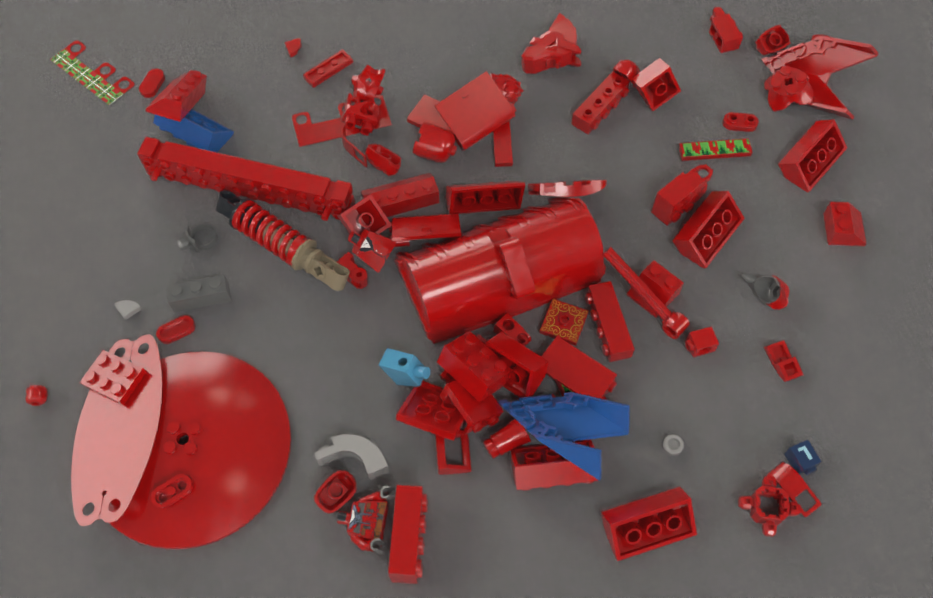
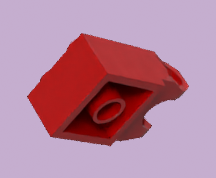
M705 164L693 168L687 174L684 172L679 174L657 192L651 213L666 226L672 222H677L681 214L689 212L693 208L694 203L705 194L708 186L707 183L713 174V169ZM706 170L709 175L702 178L698 172Z

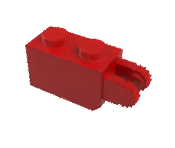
M714 7L713 15L710 18L711 27L709 33L720 53L739 49L743 35L737 28L735 20L732 19L729 13L725 14L720 7Z

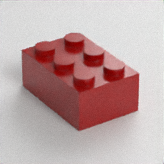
M471 331L446 344L437 360V363L479 402L505 386L513 371Z

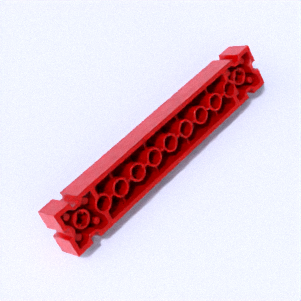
M145 137L137 153L152 181H157L159 177L163 176L168 181H178L185 185H196L202 189L208 188L217 192L226 190L233 192L237 197L243 196L253 200L265 201L268 204L282 205L285 208L299 209L302 212L316 213L324 221L329 219L330 214L335 219L340 220L338 215L355 205L354 195H352V184L341 180L334 182L330 178L168 141L162 143L159 139Z

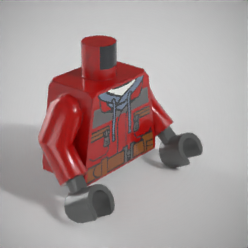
M384 486L381 491L374 492L360 498L357 502H353L351 512H338L337 524L348 525L347 533L351 541L362 551L376 552L379 555L383 554L379 547H382V544L386 545L383 537L389 511L388 501L385 500L393 501L395 499L394 496L389 495L395 488Z

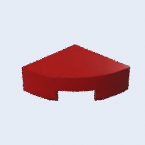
M300 37L284 42L290 58L297 55L302 46Z

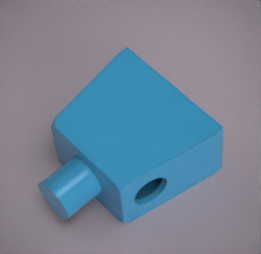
M389 348L386 349L378 365L397 385L419 387L423 379H428L430 376V368L424 366L416 356Z

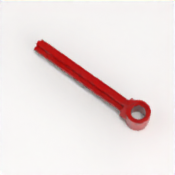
M612 247L605 250L602 255L663 320L662 329L665 334L672 339H678L690 325L687 317L679 312H671Z

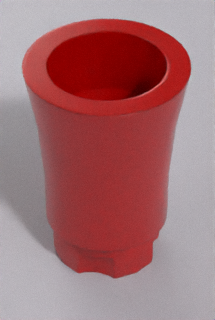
M514 418L506 426L484 440L483 444L491 458L494 459L521 445L530 443L531 440L525 428Z

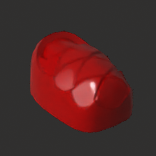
M776 25L765 31L756 40L755 44L762 55H769L784 49L791 42L784 28L781 25Z
M631 60L619 61L613 68L614 72L630 80L635 88L631 78L641 72L639 67Z
M369 144L367 146L365 155L371 165L383 171L387 176H393L399 172L401 166V157L379 144Z
M339 470L323 482L314 494L315 504L325 513L337 511L356 492L355 478L347 471Z

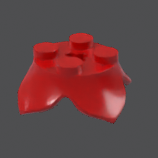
M783 66L781 70L767 78L764 82V88L769 91L768 103L773 112L788 108L792 102L798 105L812 103L813 89L808 81L809 76L806 73L790 66Z

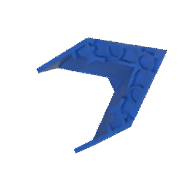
M573 392L564 393L563 397L554 398L550 394L519 398V400L508 402L507 399L499 400V404L538 441L599 481L601 480V450L573 442L629 434L630 405Z

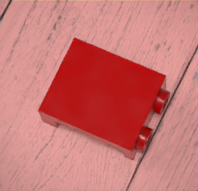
M457 381L447 383L439 394L443 402L449 399L452 400L467 423L464 429L466 434L472 431L477 433L487 425L489 427L494 426L499 422V417L504 412L492 394L479 402Z

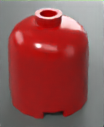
M423 122L418 132L421 134L419 142L415 141L413 154L437 163L446 162L450 156H454L456 153L455 136L444 128L429 122Z

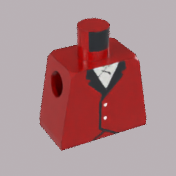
M364 229L361 235L352 231L348 237V241L354 244L352 253L378 273L397 243L389 237Z

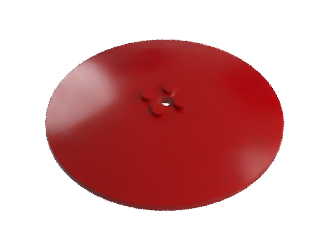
M187 352L160 359L162 402L153 448L143 476L126 511L117 521L109 523L123 535L141 544L163 549H188L221 540L238 531L257 516L271 500L284 477L291 452V425L288 412L280 394L271 381L252 365L233 356L215 352ZM182 436H189L186 444H179V439ZM178 474H185L192 478L194 482L193 490L167 508H158L152 504L151 494L161 484ZM185 481L180 484V488L184 489L186 487ZM103 491L102 496L104 497L107 492ZM166 493L161 496L162 501L167 499ZM114 499L110 502L108 506L110 512H115L119 509L120 500Z

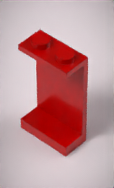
M558 336L541 356L549 361L546 375L574 393L606 400L605 395L608 392L612 393L617 386L615 382L616 373Z

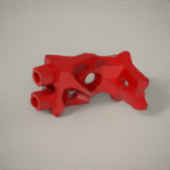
M366 65L360 75L352 76L351 81L354 86V94H348L341 118L345 128L352 130L354 127L360 129L361 134L365 136L372 133L378 122L379 108L375 104L374 98L376 95H381L384 91L380 84L384 77L385 69L375 70L370 65Z

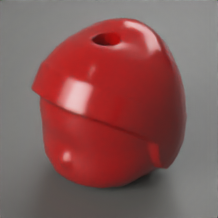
M35 384L30 385L26 389L25 401L27 404L41 406L47 401L48 390L45 386Z

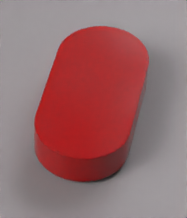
M155 68L147 73L139 86V91L143 97L151 98L157 94L165 81L164 72L161 69Z
M180 316L161 325L157 329L156 336L161 343L170 344L191 334L195 330L196 325L190 316Z

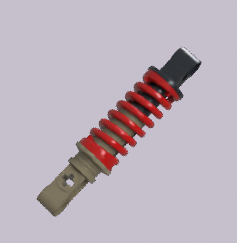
M226 190L219 192L216 211L229 218L231 228L242 232L245 236L250 237L252 241L265 247L267 251L280 257L282 261L290 265L295 271L304 269L305 272L312 274L333 290L342 291L345 289L350 273L349 269L325 255L320 249H317V242L315 240L307 239L306 235H300L298 230H292L290 225H285L283 220L277 219L275 215H270L268 210H263L253 199L245 198L242 200L233 192Z

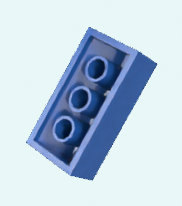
M193 109L180 122L155 115L153 121L155 125L159 126L160 130L172 133L173 137L186 141V144L212 152H218L234 134V131Z

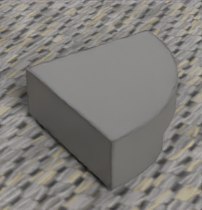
M123 300L114 304L125 320L142 310L136 302L130 300Z

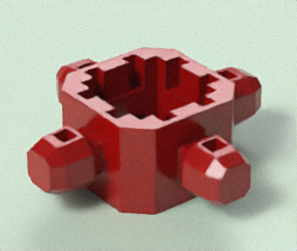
M765 476L762 486L751 497L741 496L738 499V506L745 510L751 509V518L756 523L763 524V534L768 537L775 536L777 526L788 516H797L801 513V505L789 502L788 493L784 489L776 488L774 476ZM761 495L768 498L774 497L777 500V503H779V516L765 515L762 512V509H760Z

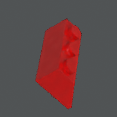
M500 332L488 340L486 346L513 369L503 387L520 398L532 397L545 378L549 361L505 333Z

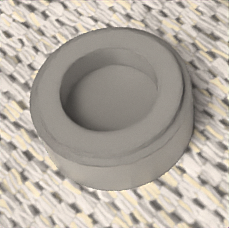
M674 434L668 435L662 443L663 451L669 456H678L684 449L682 438Z

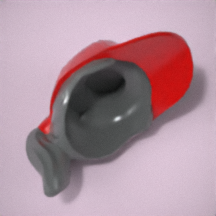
M759 273L742 274L746 282L754 283L756 295L766 305L775 310L783 309L788 305L790 290L782 279L775 275L763 276Z

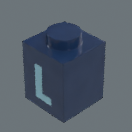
M809 440L790 447L784 453L790 465L800 475L805 473L807 476L817 471L816 467L822 462Z

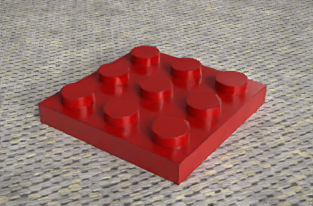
M422 381L419 387L412 389L396 414L397 421L452 441L455 440L465 422L452 400L449 399L443 402L439 396L443 388Z

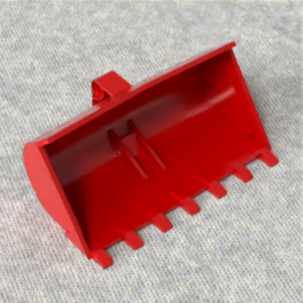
M555 197L548 200L550 204L541 207L529 206L523 208L524 212L504 215L498 217V221L475 225L472 230L461 233L460 237H448V239L437 243L427 242L421 244L423 248L411 253L406 251L396 253L395 264L427 338L432 341V344L496 323L507 313L514 317L547 304L553 298L557 300L587 288L589 285L600 283L606 271L604 256L602 255L604 250L597 225L586 204L579 198Z

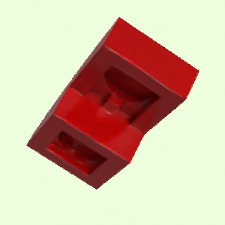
M784 340L764 347L772 365L784 382L804 375L796 356L792 358Z

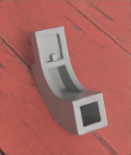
M343 434L331 437L334 445L323 446L317 452H314L319 466L343 457H352L364 465L370 480L389 473L388 465L380 449L370 440L358 435Z

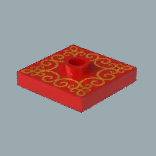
M553 298L539 333L554 339L558 336L569 344L576 346L589 311Z

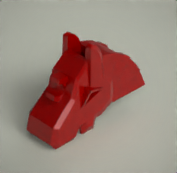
M559 13L549 31L543 33L540 37H533L530 41V44L533 46L526 47L521 55L522 70L528 74H536L550 68L559 69L567 65L580 67L581 60L576 56L581 54V49L577 46L576 28L569 19Z

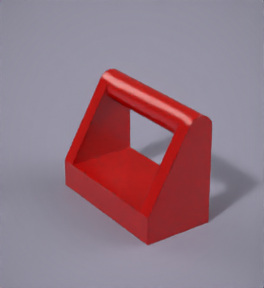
M460 430L456 438H461L463 466L446 464L444 441L446 438L436 435L439 475L469 473L472 471L469 434H466L464 430Z

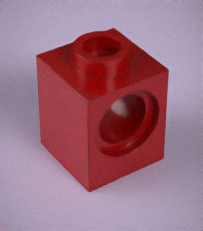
M711 326L689 332L685 345L694 358L715 352L719 342Z

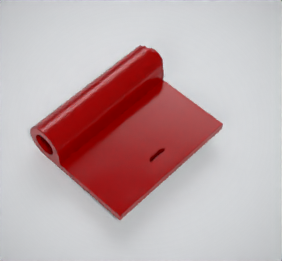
M487 71L434 106L455 135V141L463 151L516 116V108L512 103L509 104Z
M459 213L392 218V222H390L392 226L389 227V231L392 233V241L461 236Z

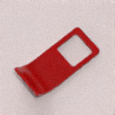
M343 125L341 135L344 148L364 167H368L366 156L346 139V131ZM355 150L363 157V161L356 156Z
M782 462L767 474V476L775 477L776 482L788 493L792 502L798 503L795 498L804 490L809 492L816 504L806 512L801 508V514L804 517H808L821 506V502L800 474L789 464Z

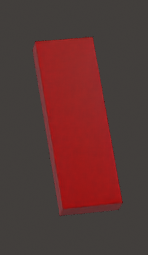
M342 49L304 73L303 78L315 88L352 64L353 58Z
M509 120L493 131L495 167L513 166Z

